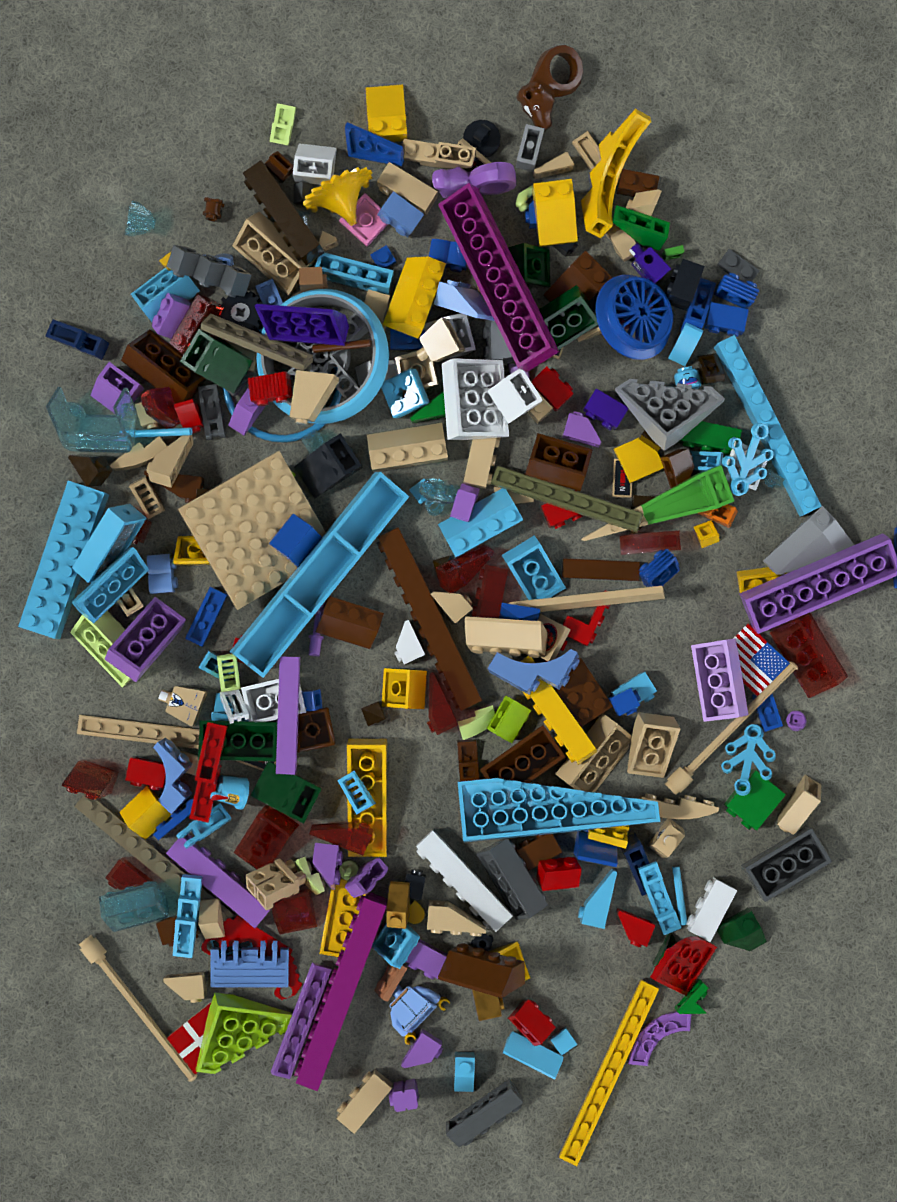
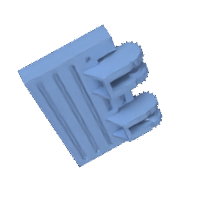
M222 941L221 956L220 947H211V987H288L289 947H281L280 956H278V941H273V956H265L266 943L261 941L260 956H258V947H242L241 956H239V941H234L233 956H227V943Z

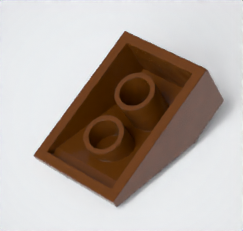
M584 251L543 296L551 302L578 285L590 303L598 295L602 286L612 277L587 251Z

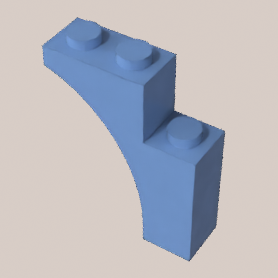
M572 649L554 660L543 663L518 662L497 652L487 669L491 674L530 695L532 691L535 692L540 684L539 679L558 690L562 686L565 687L570 679V676H568L570 671L576 669L580 660L578 659V653Z

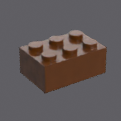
M537 433L525 475L581 491L593 449Z
M578 658L580 662L575 670L572 669L568 675L570 679L566 686H562L560 690L555 687L553 688L580 727H582L613 706L582 658Z

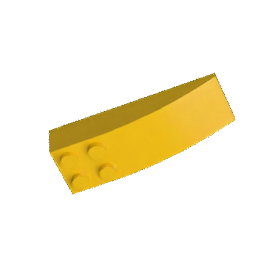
M348 739L347 774L355 771L376 803L356 815L347 799L348 857H387V739ZM352 778L347 781V786L355 782V780ZM356 785V786H354L353 788H351V789H349V790H350L351 793H352L353 791L357 790L359 787ZM362 793L354 795L355 799L362 796ZM363 799L358 802L359 805L366 803V800Z

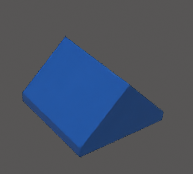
M292 514L269 544L296 567H299L322 537L311 525L295 514Z

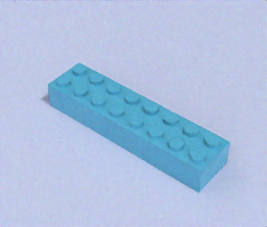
M71 481L67 482L18 627L54 639L61 638L72 601L81 580V576L72 567L99 524L109 494Z

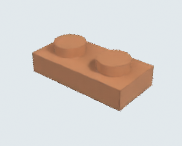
M390 964L387 966L386 972L374 990L382 1000L389 1001L408 969L404 964L400 969Z

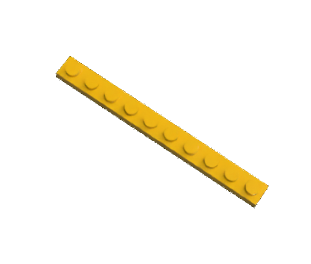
M642 979L640 980L559 1154L560 1159L575 1166L578 1165L654 1002L659 987Z

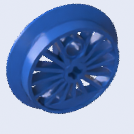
M619 275L608 280L602 286L596 300V319L599 329L606 341L617 352L631 359L645 360L656 356L664 349L673 325V312L666 294L654 282L633 275ZM651 296H653L655 299L649 303ZM656 303H658V305H659V307H660V308L649 309L650 307H652V306H653L654 304H656ZM618 319H623L625 322L620 324ZM630 324L631 326L628 332H626L624 327Z

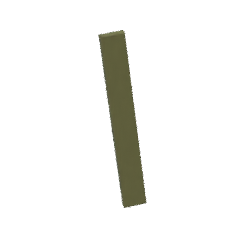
M497 466L491 481L493 486L636 533L644 514L501 466Z

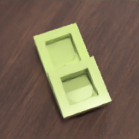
M277 103L270 142L289 146L296 107Z

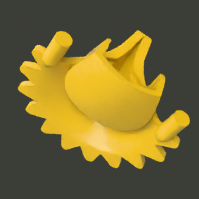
M357 167L351 172L345 170L340 176L333 175L330 180L322 181L321 186L311 189L312 193L305 196L306 200L303 202L306 210L311 209L313 213L318 211V207L326 208L332 213L335 212L340 215L350 226L357 224L356 207L361 187H369L372 171L368 170L367 167L361 170Z

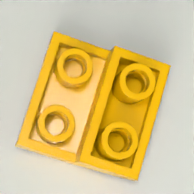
M629 825L588 830V839L626 849Z

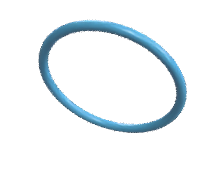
M334 367L335 374L338 371V367ZM222 387L225 403L229 412L233 415L235 405L231 394ZM336 387L329 407L339 404L342 395ZM315 423L306 430L288 435L266 433L251 426L248 432L258 438L271 442H293L311 436L325 424Z

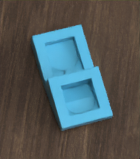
M686 322L668 359L686 366L703 330Z

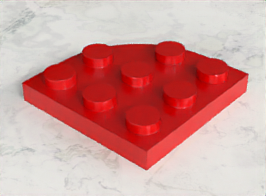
M698 936L684 938L666 949L664 956L658 965L655 966L650 977L656 982L687 996L717 947Z

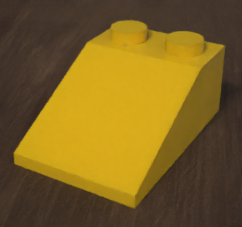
M403 84L366 87L368 131L391 142H402L404 139H408Z
M572 179L533 183L532 193L539 246L578 242Z

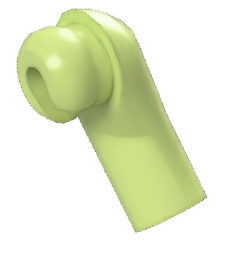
M533 185L520 192L517 196L515 204L520 212L527 210L529 207L526 202L528 198L533 196Z

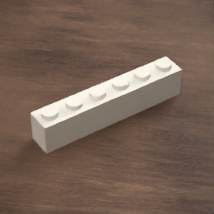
M434 829L416 845L418 848L416 852L422 859L427 858L431 862L429 866L435 873L440 872L444 876L443 881L450 888L453 886L458 891L456 895L461 901L464 902L466 900L471 905L469 909L476 916L480 915L484 919L482 923L489 930L493 929L497 932L513 917L511 911Z

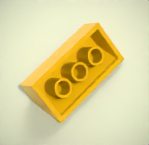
M407 257L383 325L419 339L446 263L431 257Z

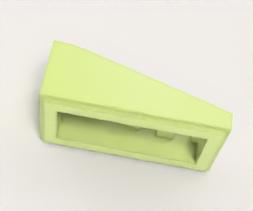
M233 654L217 656L221 692L241 689L237 657ZM233 659V662L222 663L224 660ZM233 666V668L223 669L222 667ZM234 672V674L223 675V673ZM235 678V680L224 681V679Z

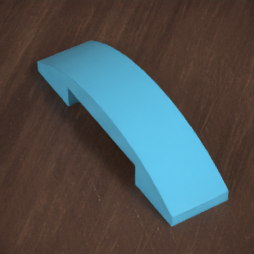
M655 861L638 868L643 886L663 935L681 929L657 862Z

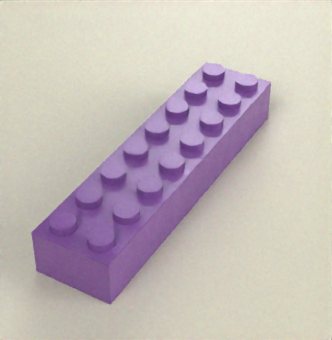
M882 533L739 594L751 626L759 634L897 576V556L891 539Z

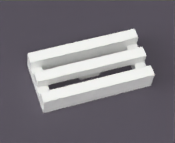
M239 689L220 692V699L230 724L234 723L236 719L238 722L241 721V718L249 719V713ZM234 694L237 698L242 713H239L237 709V706L232 696ZM225 696H228V699H229V701H230V704H231V706H232V709H233V711H234V714H232L231 709H230V707H229V704H228L227 699H226Z

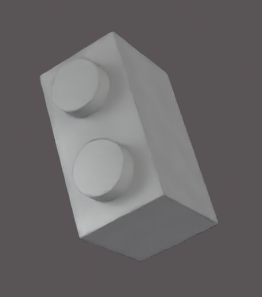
M526 124L516 160V168L534 172L544 135V128Z

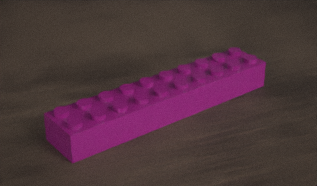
M470 183L466 184L438 205L517 367L528 372L560 351L479 189Z
M371 892L360 897L356 908L359 914L354 913L349 927L353 930L352 932H347L342 945L346 949L345 951L342 949L335 964L339 967L338 969L334 967L329 980V984H332V986H327L322 999L325 1005L321 1004L315 1018L318 1023L314 1022L308 1037L311 1041L307 1040L301 1057L305 1059H300L294 1076L298 1077L296 1084L318 1092L387 907L388 899Z

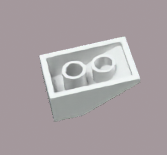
M279 679L241 688L244 703L249 713V722H267L278 719ZM299 684V714L306 713Z

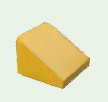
M712 520L694 526L701 548L719 542V534Z

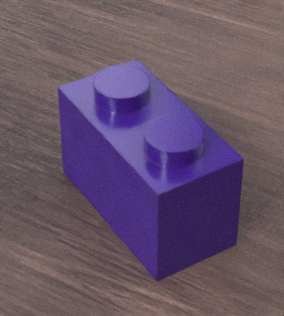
M596 388L583 411L586 412L585 416L589 419L601 421V425L604 428L616 430L629 408Z

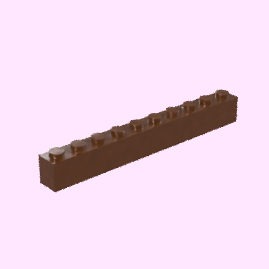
M399 527L379 536V542L376 544L380 552H385L388 558L385 562L389 571L393 569L396 574L393 579L397 587L401 586L404 591L401 596L405 604L410 603L412 611H410L414 622L418 621L421 626L418 631L422 639L426 638L429 643L426 647L430 656L435 655L437 659L435 666L439 674L443 673L446 678L443 683L447 691L451 690L454 695L451 699L455 708L460 707L462 711L481 702L482 699Z

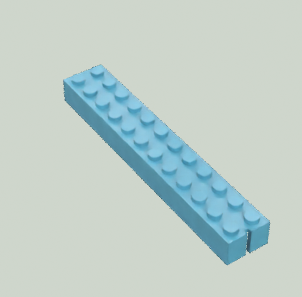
M375 472L230 652L264 678L409 496L383 473Z

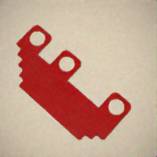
M236 916L234 920L227 918L226 921H223L225 937L205 939L201 945L202 951L211 956V952L207 949V943L210 940L217 941L220 950L222 941H226L228 945L233 946L234 941L242 943L249 940V942H252L253 947H258V956H260L261 941H265V956H273L272 943L278 940L261 929L252 927L240 916ZM278 941V956H280L281 947H288ZM289 948V987L292 989L290 997L295 996L302 986V983L298 981L299 974L295 972L297 966L292 963L294 957L290 955L293 951L291 948ZM277 987L274 995L281 1000L286 999L280 995L281 987Z

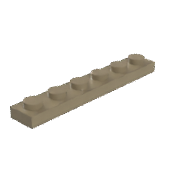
M210 314L201 323V330L297 370L305 371L313 362V355L277 340H269L265 335L213 314Z

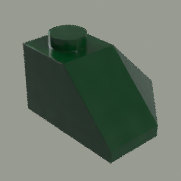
M748 907L722 921L716 930L724 944L748 951L767 942L757 919Z

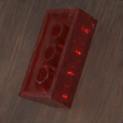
M810 612L790 620L769 632L784 658L788 662L797 664L798 670H795L793 673L808 698L839 685L848 677Z

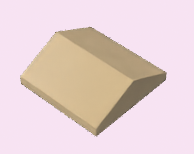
M416 351L395 357L398 374L410 368L417 369L425 390L439 385L435 365L430 358L421 361L417 357Z

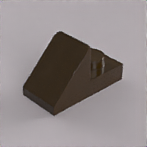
M716 353L697 356L702 385L725 381V373Z

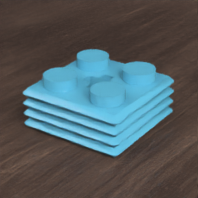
M410 368L385 380L381 386L393 418H401L429 403L417 369ZM403 390H406V391H407V393L405 394V397H403V394H402V393H403Z
M386 922L372 944V948L391 966L400 969L407 961L412 949L417 945L420 936L408 924L406 929L387 927Z

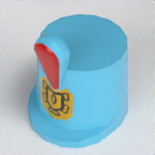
M221 775L219 776L217 790L212 792L210 797L214 801L217 800L234 805L236 809L242 810L249 796V781L244 777Z

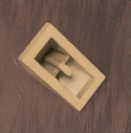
M219 898L200 900L198 925L205 939L225 937Z

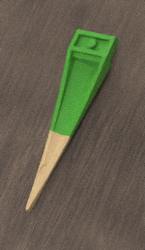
M718 465L692 476L633 510L644 513L639 526L641 527L717 509L734 502V498L722 465ZM606 524L581 540L586 541L627 529Z

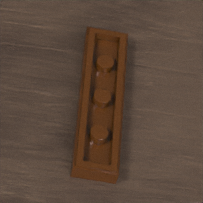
M563 558L562 578L639 581L640 562Z

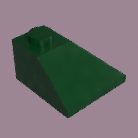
M526 243L508 247L525 283L550 287L549 249Z

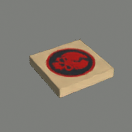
M541 614L538 621L543 623L548 632L546 655L539 657L546 661H551L556 658L571 629Z

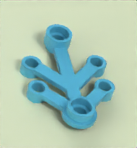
M756 423L752 426V439L746 456L742 448L741 439L732 437L728 442L729 447L734 449L741 466L738 474L733 457L725 456L722 459V465L728 468L732 479L730 483L731 493L736 496L747 493L750 484L767 476L765 468L756 466L765 461H770L774 456L773 451L765 448L761 450L759 456L754 458L760 439L766 438L769 433L768 426L765 424ZM756 467L753 474L747 477L749 470Z
M757 724L747 726L742 737L734 742L727 743L725 746L726 753L732 756L737 753V748L748 743L746 750L721 764L723 772L728 774L733 771L736 765L744 761L741 778L734 784L736 793L741 796L749 794L751 790L749 776L752 761L760 771V776L763 780H769L772 777L771 769L766 767L757 755L755 746L757 744L764 752V759L767 762H773L776 755L774 750L770 749L762 739L764 732ZM756 732L758 734L757 736L752 737L751 733ZM731 746L735 748L733 751H728V748ZM772 753L773 757L767 758L766 755ZM729 764L731 768L725 769L724 766ZM764 771L770 773L768 776L762 775ZM741 786L747 787L745 791H741L739 788Z

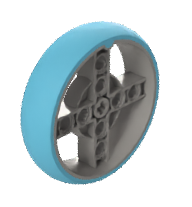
M315 289L302 292L286 300L280 306L314 308L332 305L353 312L354 314L347 321L349 329L355 327V332L352 335L347 333L346 341L359 340L369 331L373 348L372 363L365 381L359 387L347 372L351 361L350 349L313 353L312 346L319 344L313 343L311 346H307V343L297 342L296 349L313 355L310 372L331 374L332 368L338 367L337 373L334 374L339 377L336 388L346 399L335 406L322 408L316 420L309 423H334L345 420L360 412L377 395L385 380L388 369V341L379 318L360 299L333 289ZM263 327L261 334L267 336ZM257 353L256 361L259 376L274 374V359ZM321 353L325 356L324 359H321ZM293 367L287 372L290 374L291 380L295 378L297 370ZM349 381V387L343 390L344 382ZM287 398L288 401L284 403L273 401L278 408L290 415L292 398Z

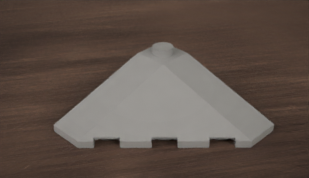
M637 379L625 381L616 387L615 391L651 439L664 451L680 441L725 400L711 386H704V390L691 389L692 385L677 383L676 387L664 386L665 382L650 381L649 384H639Z
M821 506L814 510L763 562L776 575H784V573L797 570L854 546V544L837 520Z

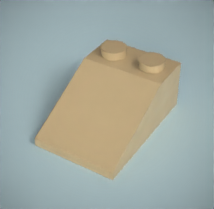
M638 712L632 731L627 768L629 774L664 778L680 732V727L674 717Z

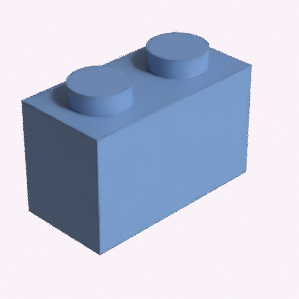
M394 191L377 214L382 222L390 224L398 234L409 237L424 216L421 211Z

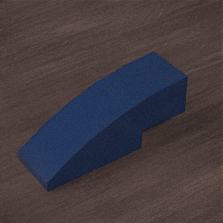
M52 319L45 336L100 360H103L109 346V342L100 337Z

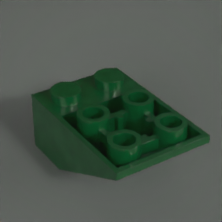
M198 329L180 362L195 373L235 393L252 365L253 360L220 337Z
M268 761L250 796L304 824L322 788L297 775L276 774V765Z

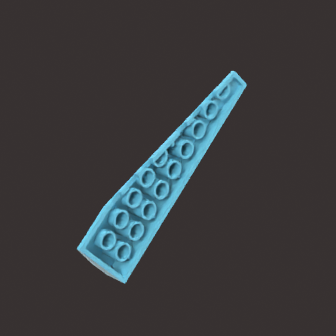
M499 778L458 782L463 842L660 822L659 806L656 801Z

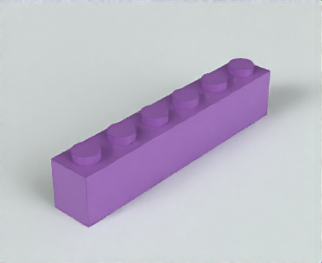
M187 834L184 838L177 839L166 854L191 875L202 876V884L252 927L256 928L271 909L266 911L249 892L247 885L240 881L241 877L234 871L230 873L225 868V863L220 859L215 860L210 856L212 853L204 846L201 848L195 843L186 849L184 847L185 842L193 838V836Z

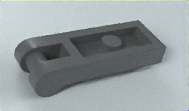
M218 385L198 387L206 440H212L213 437L225 438L226 433ZM217 424L218 429L211 430V425Z

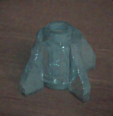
M132 201L131 206L128 208L127 225L124 235L136 236L149 233L150 229L154 230L156 218H153V213L140 202Z

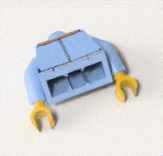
M398 984L392 994L396 999L390 1004L392 1026L401 1036H405V1043L410 1045V1041L407 1038L413 1037L416 1040V1034L413 1031L437 1007L436 1004L444 1011L446 1009L441 1006V1003L446 1001L450 1004L446 997H440L439 994L429 988L417 985L415 987L408 986L403 990Z

